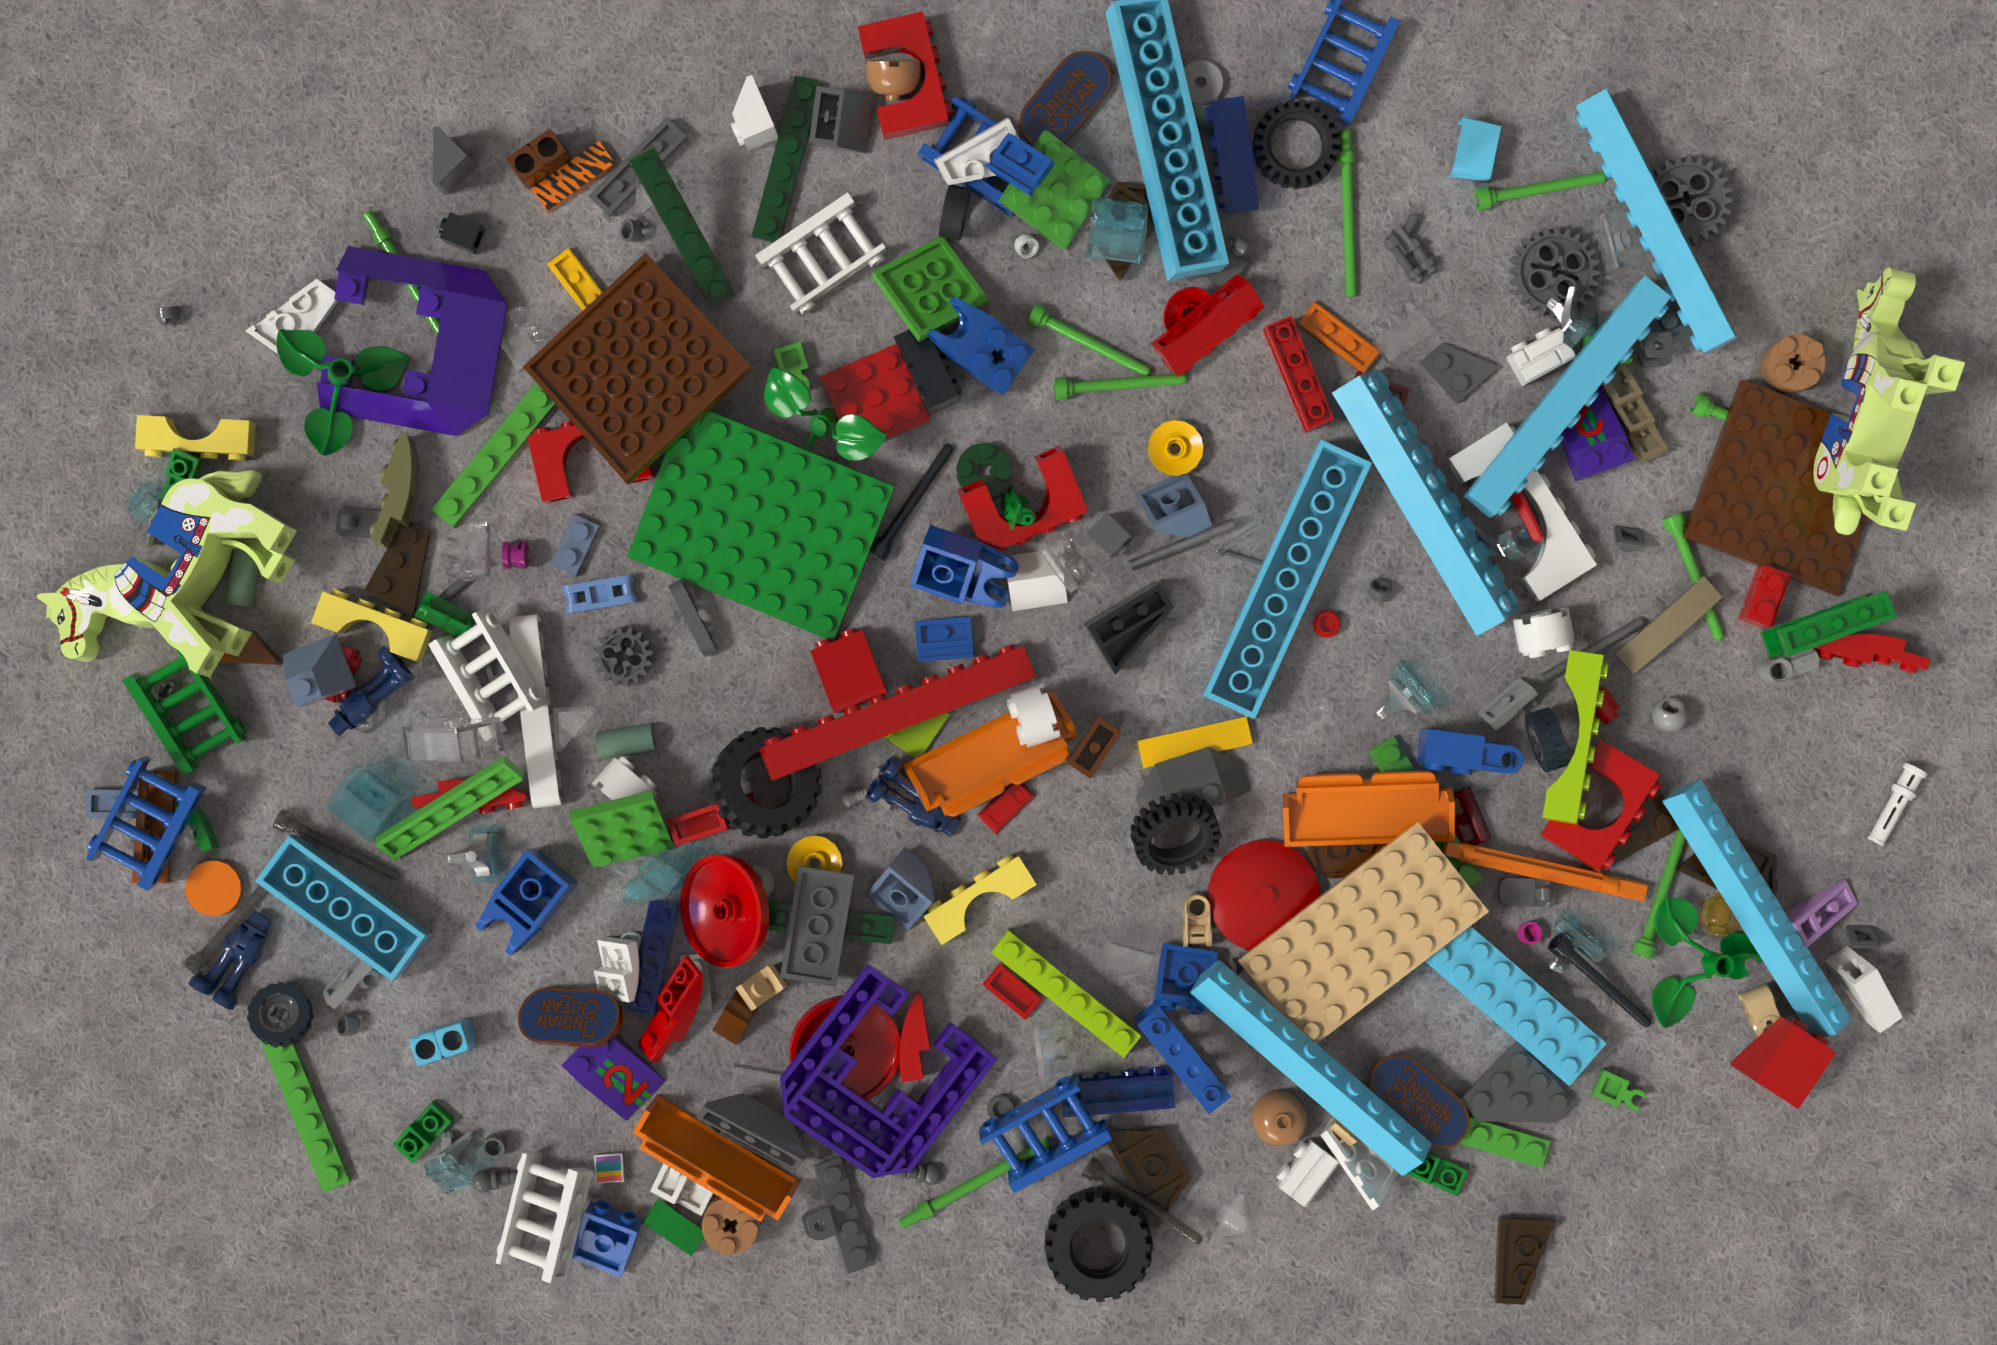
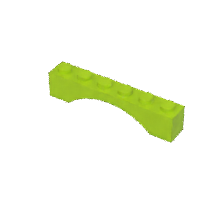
M1569 650L1565 680L1572 690L1578 706L1580 719L1579 738L1575 753L1568 767L1559 779L1547 789L1542 817L1545 820L1578 825L1579 818H1585L1587 802H1582L1583 790L1589 791L1591 774H1586L1588 763H1593L1596 749V746H1591L1592 735H1598L1600 719L1595 718L1596 708H1602L1604 691L1599 689L1601 679H1607L1609 663L1604 662V655Z
M1010 929L1006 930L991 949V953L1123 1058L1140 1039V1032L1077 985Z

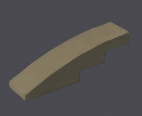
M1618 363L1613 368L1616 371L1614 377L1606 385L1603 383L1601 385L1629 443L1641 464L1667 453L1668 447L1655 427V419L1642 399L1643 392L1626 364Z
M1702 576L1662 609L1655 618L1641 628L1615 654L1635 674L1702 617L1723 595L1705 576Z

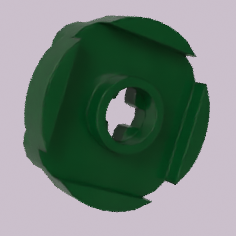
M990 443L975 444L967 448L959 457L956 466L957 480L960 487L983 479L991 498L1000 495L1007 488L1012 474L1011 462L1006 453L1001 448ZM977 465H990L992 467L989 470L991 476L989 478L985 476L979 478L977 476L979 472Z

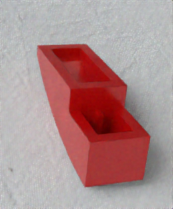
M753 792L745 794L751 802L756 804ZM717 804L667 819L675 846L731 829L728 826L730 821L726 817L721 819L717 813L720 810Z
M921 991L915 992L903 1025L899 1061L901 1083L924 1079L920 1051L929 1050L931 1047Z

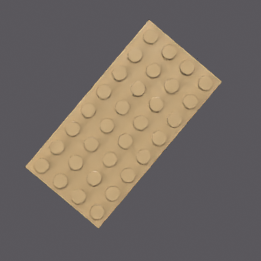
M1417 821L1245 953L1238 961L1272 1005L1317 1044L1489 911Z

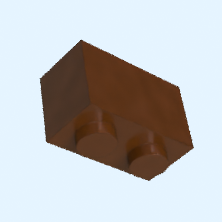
M1097 716L1067 761V764L1091 779L1121 734V731Z

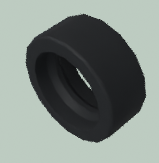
M957 185L948 186L940 220V237L961 240L970 202V188Z

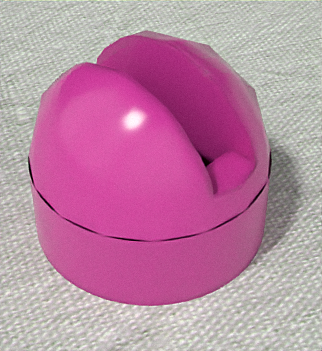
M1525 922L1518 927L1517 937L1524 944H1536L1542 937V930L1535 922ZM1525 928L1528 935L1530 936V940L1527 939V936L1524 931Z

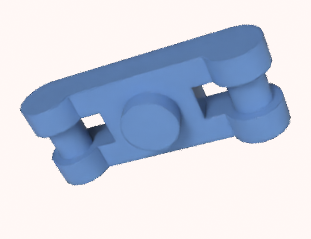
M634 574L562 586L563 595L567 596L568 605L565 606L566 613L573 614L637 603L638 597L637 594H634L633 583H635ZM614 586H622L623 596L615 597ZM585 592L586 602L579 603L577 593Z

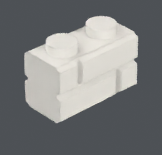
M1548 327L1535 335L1536 341L1527 344L1526 340L1510 348L1512 354L1506 358L1521 386L1532 382L1575 358V354L1560 328L1552 331Z
M1311 1139L1307 1143L1302 1141L1293 1153L1295 1159L1290 1165L1284 1164L1276 1175V1178L1279 1179L1276 1183L1277 1186L1305 1208L1339 1164V1161Z

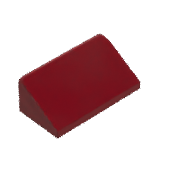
M1471 786L1454 792L1455 835L1460 843L1477 845L1492 838Z

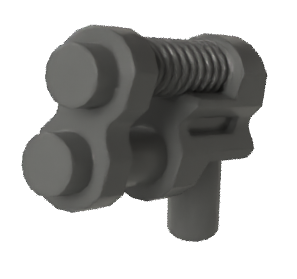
M1410 213L1403 228L1399 226L1395 231L1392 230L1389 234L1390 238L1387 237L1383 243L1386 249L1391 251L1396 260H1398L1397 262L1403 267L1402 269L1407 273L1406 277L1409 281L1413 280L1415 284H1418L1425 278L1422 272L1426 270L1430 275L1438 268L1435 265L1436 259L1433 256L1429 257L1421 246L1423 241L1420 238H1414L1412 235L1420 218ZM1411 252L1421 263L1416 268L1407 257Z

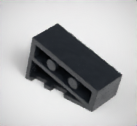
M910 329L894 336L895 343L901 352L928 415L930 416L959 403V395L962 392L956 379L951 380L947 372L950 369L949 363L944 353L939 355L935 343L929 337L918 342Z
M1153 581L1083 624L1110 670L1116 675L1121 666L1137 651L1140 644L1156 629L1174 607L1161 584Z

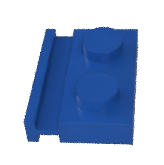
M1008 132L992 154L993 158L989 163L985 164V167L993 174L1032 197L1033 191L1037 186L1041 185L1055 163L1046 155Z
M971 617L915 621L918 662L974 657Z

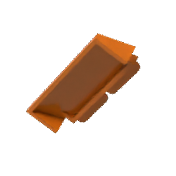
M1052 690L1047 694L1057 721L1055 723L1056 728L1053 730L1060 731L1061 737L1029 748L1027 744L1021 745L1016 733V726H1019L1018 719H1012L1010 712L903 764L926 811L928 812L940 806L945 816H957L1003 793L1005 786L1011 783L1021 784L1065 762L1070 754L1066 742L1077 736L1072 719L1054 691Z
M1432 771L1376 772L1370 779H1363L1358 773L1303 775L1299 781H1296L1297 793L1283 794L1285 847L1388 844L1417 821L1434 842L1455 841V801L1453 789L1439 788L1438 776H1435Z
M658 1094L646 1108L632 1132L643 1139L639 1149L760 1222L765 1214L779 1220L801 1181L770 1161L717 1134L695 1116Z

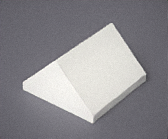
M1059 548L1010 555L1019 564L1016 576L1007 578L1012 612L1068 603ZM1005 564V568L1012 569L1009 565Z

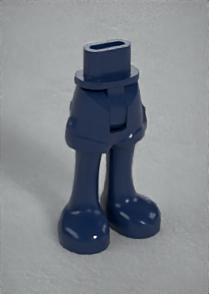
M383 646L379 650V657L383 662L380 672L361 687H355L340 704V710H334L336 715L328 724L337 735L341 736L348 728L353 730L357 725L368 720L378 710V705L383 700L415 679V675L408 669V666L395 653L390 652L388 647Z
M892 755L881 767L878 774L898 785L913 796L915 800L912 801L896 792L879 777H876L870 784L866 798L873 803L880 799L887 800L908 813V819L917 826L923 825L934 829L937 833L942 831L950 837L962 818L958 815L954 817L945 816L940 806L927 812L911 780L901 771V758Z
M253 910L248 920L243 919L241 925L232 933L227 934L222 943L224 950L214 967L205 975L192 976L188 984L200 993L213 995L225 971L236 958L237 962L231 974L212 997L222 1007L234 1010L238 1002L236 996L238 984L250 964L255 965L262 956L261 950L265 937L269 936L267 930L272 921Z

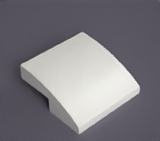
M612 937L598 939L597 943L603 967L593 970L597 989L608 992L619 1001H634L639 978L637 942Z
M664 1163L650 1192L673 1204L678 1203L700 1216L705 1214L714 1193Z

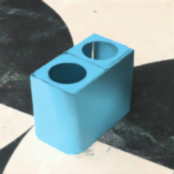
M1463 116L1457 123V125H1462L1454 166L1447 177L1486 183L1492 176L1502 126Z
M466 1018L422 1031L409 1039L418 1067L441 1060L442 1055L447 1058L466 1052L467 1049L472 1050L477 1044L472 1024ZM454 1030L461 1034L462 1045L460 1048L448 1050L444 1047L442 1039L446 1032ZM428 1039L434 1043L435 1053L431 1058H422L418 1045L420 1040Z

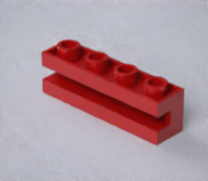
M1236 274L1153 341L1151 345L1162 356L1163 359L1161 360L1164 365L1179 377L1181 374L1188 372L1202 357L1209 355L1223 340L1234 335L1236 330L1244 323L1255 318L1258 312L1265 306L1250 282Z
M1292 315L1266 325L1263 333L1304 433L1331 423L1334 417Z

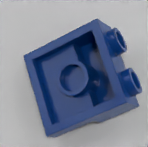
M1162 943L1153 1002L1159 1003V1007L1163 1010H1175L1176 1006L1187 1008V1013L1202 1015L1203 1011H1209L1190 991L1199 976L1217 962L1218 952Z
M590 1201L579 1227L572 1259L622 1277L643 1220L638 1219L637 1214L633 1211L625 1210L620 1212L612 1209L611 1204L607 1201Z

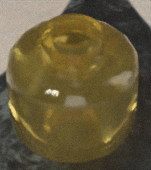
M1716 893L1715 897L1705 899L1700 923L1706 928V932L1716 936H1728L1730 932H1734L1737 929L1738 920L1721 893Z

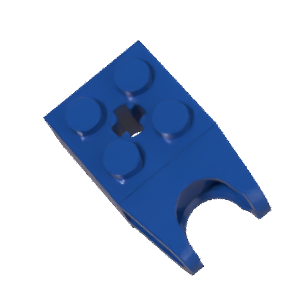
M952 296L949 303L959 316L957 330L953 334L945 336L936 330L930 329L927 333L928 337L950 358V361L992 392L1004 396L1035 349L994 317Z
M930 525L920 550L910 587L960 604L966 601L999 608L1007 604L1009 593L992 578L1015 577L1019 570V564L1012 556L983 542ZM1001 563H1002V564H1007V565H1009L1012 569L1004 568V567L1000 566L999 564H1001ZM989 593L999 595L1001 599L993 598Z
M1420 729L1416 762L1423 763V769L1444 771L1445 766L1451 767V773L1472 775L1473 770L1511 774L1519 771L1523 765V755L1518 748L1485 743V736ZM1504 753H1507L1510 759L1506 767L1502 764Z
M527 849L492 893L493 895L481 914L476 928L479 931H484L496 920H505L512 930V936L505 952L512 956L545 927L578 885V882L539 849ZM534 883H537L538 886H539V892H538V893H535V892H534V890H535V888H536V887L533 885Z

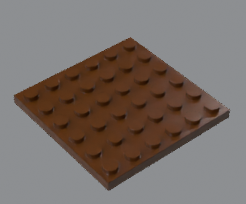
M646 252L523 366L628 485L754 370Z
M1744 379L1740 380L1687 522L1683 538L1758 567L1766 565L1790 574L1791 580L1828 594L1839 596L1868 517L1863 512L1861 513L1858 527L1851 535L1838 533L1835 529L1832 509L1834 494L1820 491L1815 485L1813 475L1814 462L1831 413Z

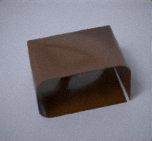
M549 128L506 160L523 186L531 190L532 187L571 161L572 156L557 134ZM552 138L557 143V151L551 157H544L539 153L538 147ZM529 154L534 159V168L528 173H521L516 169L515 163Z

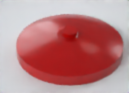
M1267 840L1248 842L1227 853L1215 867L1207 891L1210 915L1215 926L1228 941L1247 951L1255 947L1320 896L1316 874L1308 861L1293 848L1285 847V844Z
M724 853L706 856L691 867L685 877L680 896L681 920L691 946L701 958L717 967H734L749 962L757 955L764 944L769 925L768 900L758 875L743 859Z
M843 995L827 998L817 1003L800 1018L789 1042V1064ZM873 1003L840 1046L857 1060V1063L843 1079V1082L868 1100L878 1095L890 1083L900 1061L901 1039L898 1029L888 1013L875 1003Z

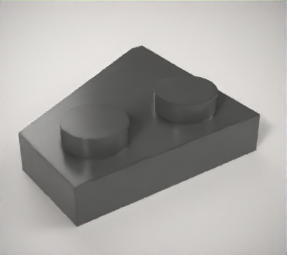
M1443 343L1420 361L1421 365L1456 404L1498 368L1495 364Z

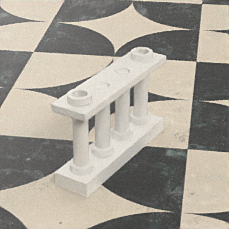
M848 192L755 255L763 269L767 266L775 269L796 300L795 303L790 305L794 314L799 311L801 314L807 313L815 307L814 301L867 265L874 267L885 259L883 254L887 251L884 244L882 243L874 248L852 216V209L855 207V203ZM836 219L844 222L865 253L863 257L854 263L849 261L829 231V224ZM814 234L822 239L842 271L830 279L827 278L806 247L807 242L805 240ZM791 250L793 253L797 252L819 284L817 288L807 295L804 294L783 263V255Z
M491 607L473 613L472 616L477 624L456 639L450 634L435 639L428 644L484 741L506 732L507 729L503 721L524 707L527 708L528 712L547 705L542 690L535 684L501 626L499 617L493 612ZM483 634L491 649L468 664L461 652V648ZM497 658L505 673L482 688L475 676V672ZM509 683H512L520 697L499 711H496L489 697Z
M522 1153L517 1166L518 1173L502 1238L497 1247L496 1264L516 1263L518 1258L542 1267L544 1270L542 1281L548 1283L563 1282L567 1280L593 1170L585 1167L568 1169V1173H564L541 1165L543 1153ZM537 1176L563 1184L564 1189L561 1201L533 1192ZM530 1203L557 1213L554 1229L527 1220ZM523 1231L550 1240L547 1256L520 1247Z

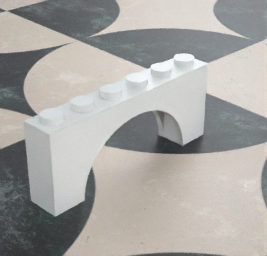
M1505 423L1446 460L1459 483L1462 484L1468 480L1479 478L1516 432V429L1513 426L1509 427ZM1531 470L1526 476L1528 483L1522 489V492L1537 512L1544 541L1541 544L1540 553L1535 564L1520 579L1533 600L1537 602L1597 564L1594 561L1596 558L1594 551L1588 544L1584 545L1579 537L1581 535L1580 529L1573 520L1569 522L1564 514L1566 508L1563 502L1558 497L1554 498L1550 492L1551 484L1543 473L1539 474L1538 471L1534 472Z

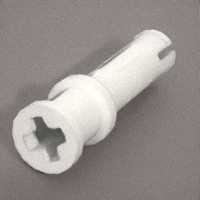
M1903 764L1904 770L1899 780L1891 786L1893 793L1872 832L1867 837L1881 846L1885 845L1908 801L1915 799V791L1922 778H1926L1928 775L1911 764ZM1890 816V818H1889V820H1888L1886 826H1885L1884 829H1883V826L1885 825V823H1886L1888 817Z

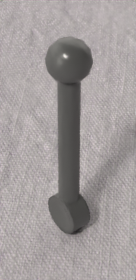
M1217 546L1215 549L1216 555L1220 557L1226 555L1259 565L1263 562V560L1226 550L1223 546Z

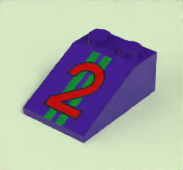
M1601 386L1597 388L1596 392L1599 395L1588 407L1584 404L1578 412L1581 417L1571 429L1567 426L1560 434L1564 437L1561 445L1574 481L1634 460L1626 435Z
M619 1034L615 1038L612 1037L607 1041V1044L601 1047H579L561 1066L584 1088L624 1120H627L665 1081Z

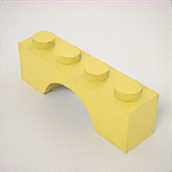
M137 415L135 449L145 451L144 456L162 457V452L172 453L173 448H177L188 454H201L200 459L218 460V455H228V460L246 461V456L254 457L256 423L249 420L221 419L217 428L209 436L199 440H187L178 432L173 419L165 416Z
M333 589L332 593L322 591L311 621L312 624L337 633H344L355 623L361 621L375 622L387 634L390 652L422 662L433 630L426 628L427 622L416 618H411L410 622L400 619L402 613L385 608L383 613L374 609V603L360 598L358 603L348 600L349 594Z
M1011 854L1007 855L997 862L999 868L991 873H989L988 869L973 877L975 880L974 884L967 888L964 884L960 885L950 892L952 898L944 903L939 899L927 908L928 913L924 915V918L941 945L966 930L965 911L969 903L976 896L985 892H1000L1011 899H1015L1037 885L1019 855L1014 858Z

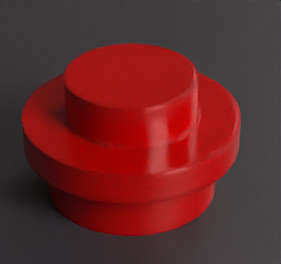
M1323 610L1315 615L1312 626L1318 636L1330 638L1338 633L1341 622L1335 612Z

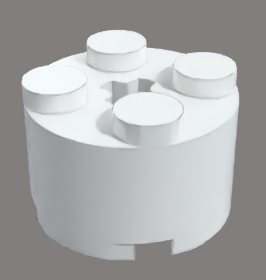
M1559 608L1560 612L1553 614L1551 609L1520 615L1521 619L1513 618L1519 652L1523 653V656L1529 655V658L1546 655L1545 650L1549 649L1556 650L1557 652L1574 649L1575 637L1569 608Z
M1043 683L1010 694L1011 699L1007 700L1011 718H1017L1019 726H1016L1019 742L1021 745L1027 744L1028 748L1061 737L1059 730H1053L1056 728L1055 723L1057 721L1048 694H1041L1044 691Z
M623 756L619 760L614 757L592 782L596 787L601 783L603 787L600 790L611 800L653 791L655 796L657 794L654 791L656 784L644 774L640 778L634 774V766Z

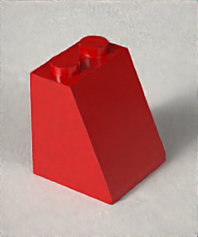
M856 627L840 633L842 638L831 642V639L827 638L815 643L816 649L810 651L830 706L835 714L851 706L860 705L870 701L869 699L888 693L863 630L857 631Z
M1780 1016L1744 1049L1730 1065L1799 1109L1836 1052L1827 1047L1830 1041L1818 1033L1814 1032L1812 1036L1806 1031L1809 1027L1795 1018L1790 1022Z

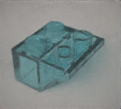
M1092 198L1086 257L1142 264L1147 233L1148 205L1135 201L1127 203L1113 201L1110 198Z
M355 765L338 786L327 810L372 844L407 799L364 765Z
M662 853L648 856L638 869L642 872L638 879H631L623 889L622 893L625 897L621 902L629 905L667 898L673 895L688 872Z

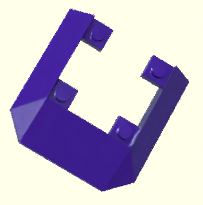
M348 246L335 270L339 273L334 300L365 306L369 279L419 287L420 293L416 314L440 319L431 374L406 370L402 397L351 388L352 374L349 382L340 386L335 412H344L350 417L453 436L460 435L490 412L508 307L507 301L485 270ZM324 355L323 364L328 361L332 362L339 357ZM346 359L354 366V360ZM322 369L320 382H317L320 408L330 411L335 385L328 379V369Z
M867 964L780 1076V1085L785 1118L870 1177L877 1178L912 1171L998 1058L970 1034L968 1035L955 1024L949 1022L933 1044L937 1049L949 1056L950 1060L918 1101L898 1088L884 1108L881 1109L843 1082V1079L857 1063V1060L840 1047L873 1003L893 1016L910 994L908 990L888 977L882 970Z

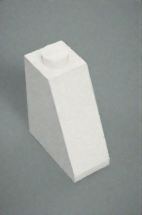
M1844 947L1824 961L1865 1021L1879 1033L1903 1018L1877 968L1850 947Z

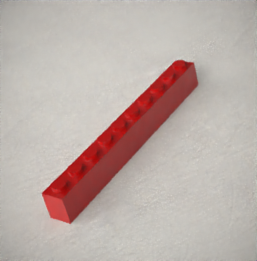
M1014 644L998 649L1000 654L998 656L990 658L988 654L972 659L974 665L964 668L962 663L947 669L949 675L938 678L936 673L921 679L923 683L921 686L913 688L911 684L895 689L897 695L890 698L882 694L869 699L871 705L862 709L859 704L843 710L845 715L835 719L834 715L831 714L818 719L819 725L808 729L807 724L792 729V736L782 739L781 735H777L764 740L766 746L759 748L771 780H776L1035 678L1024 646L1016 649Z

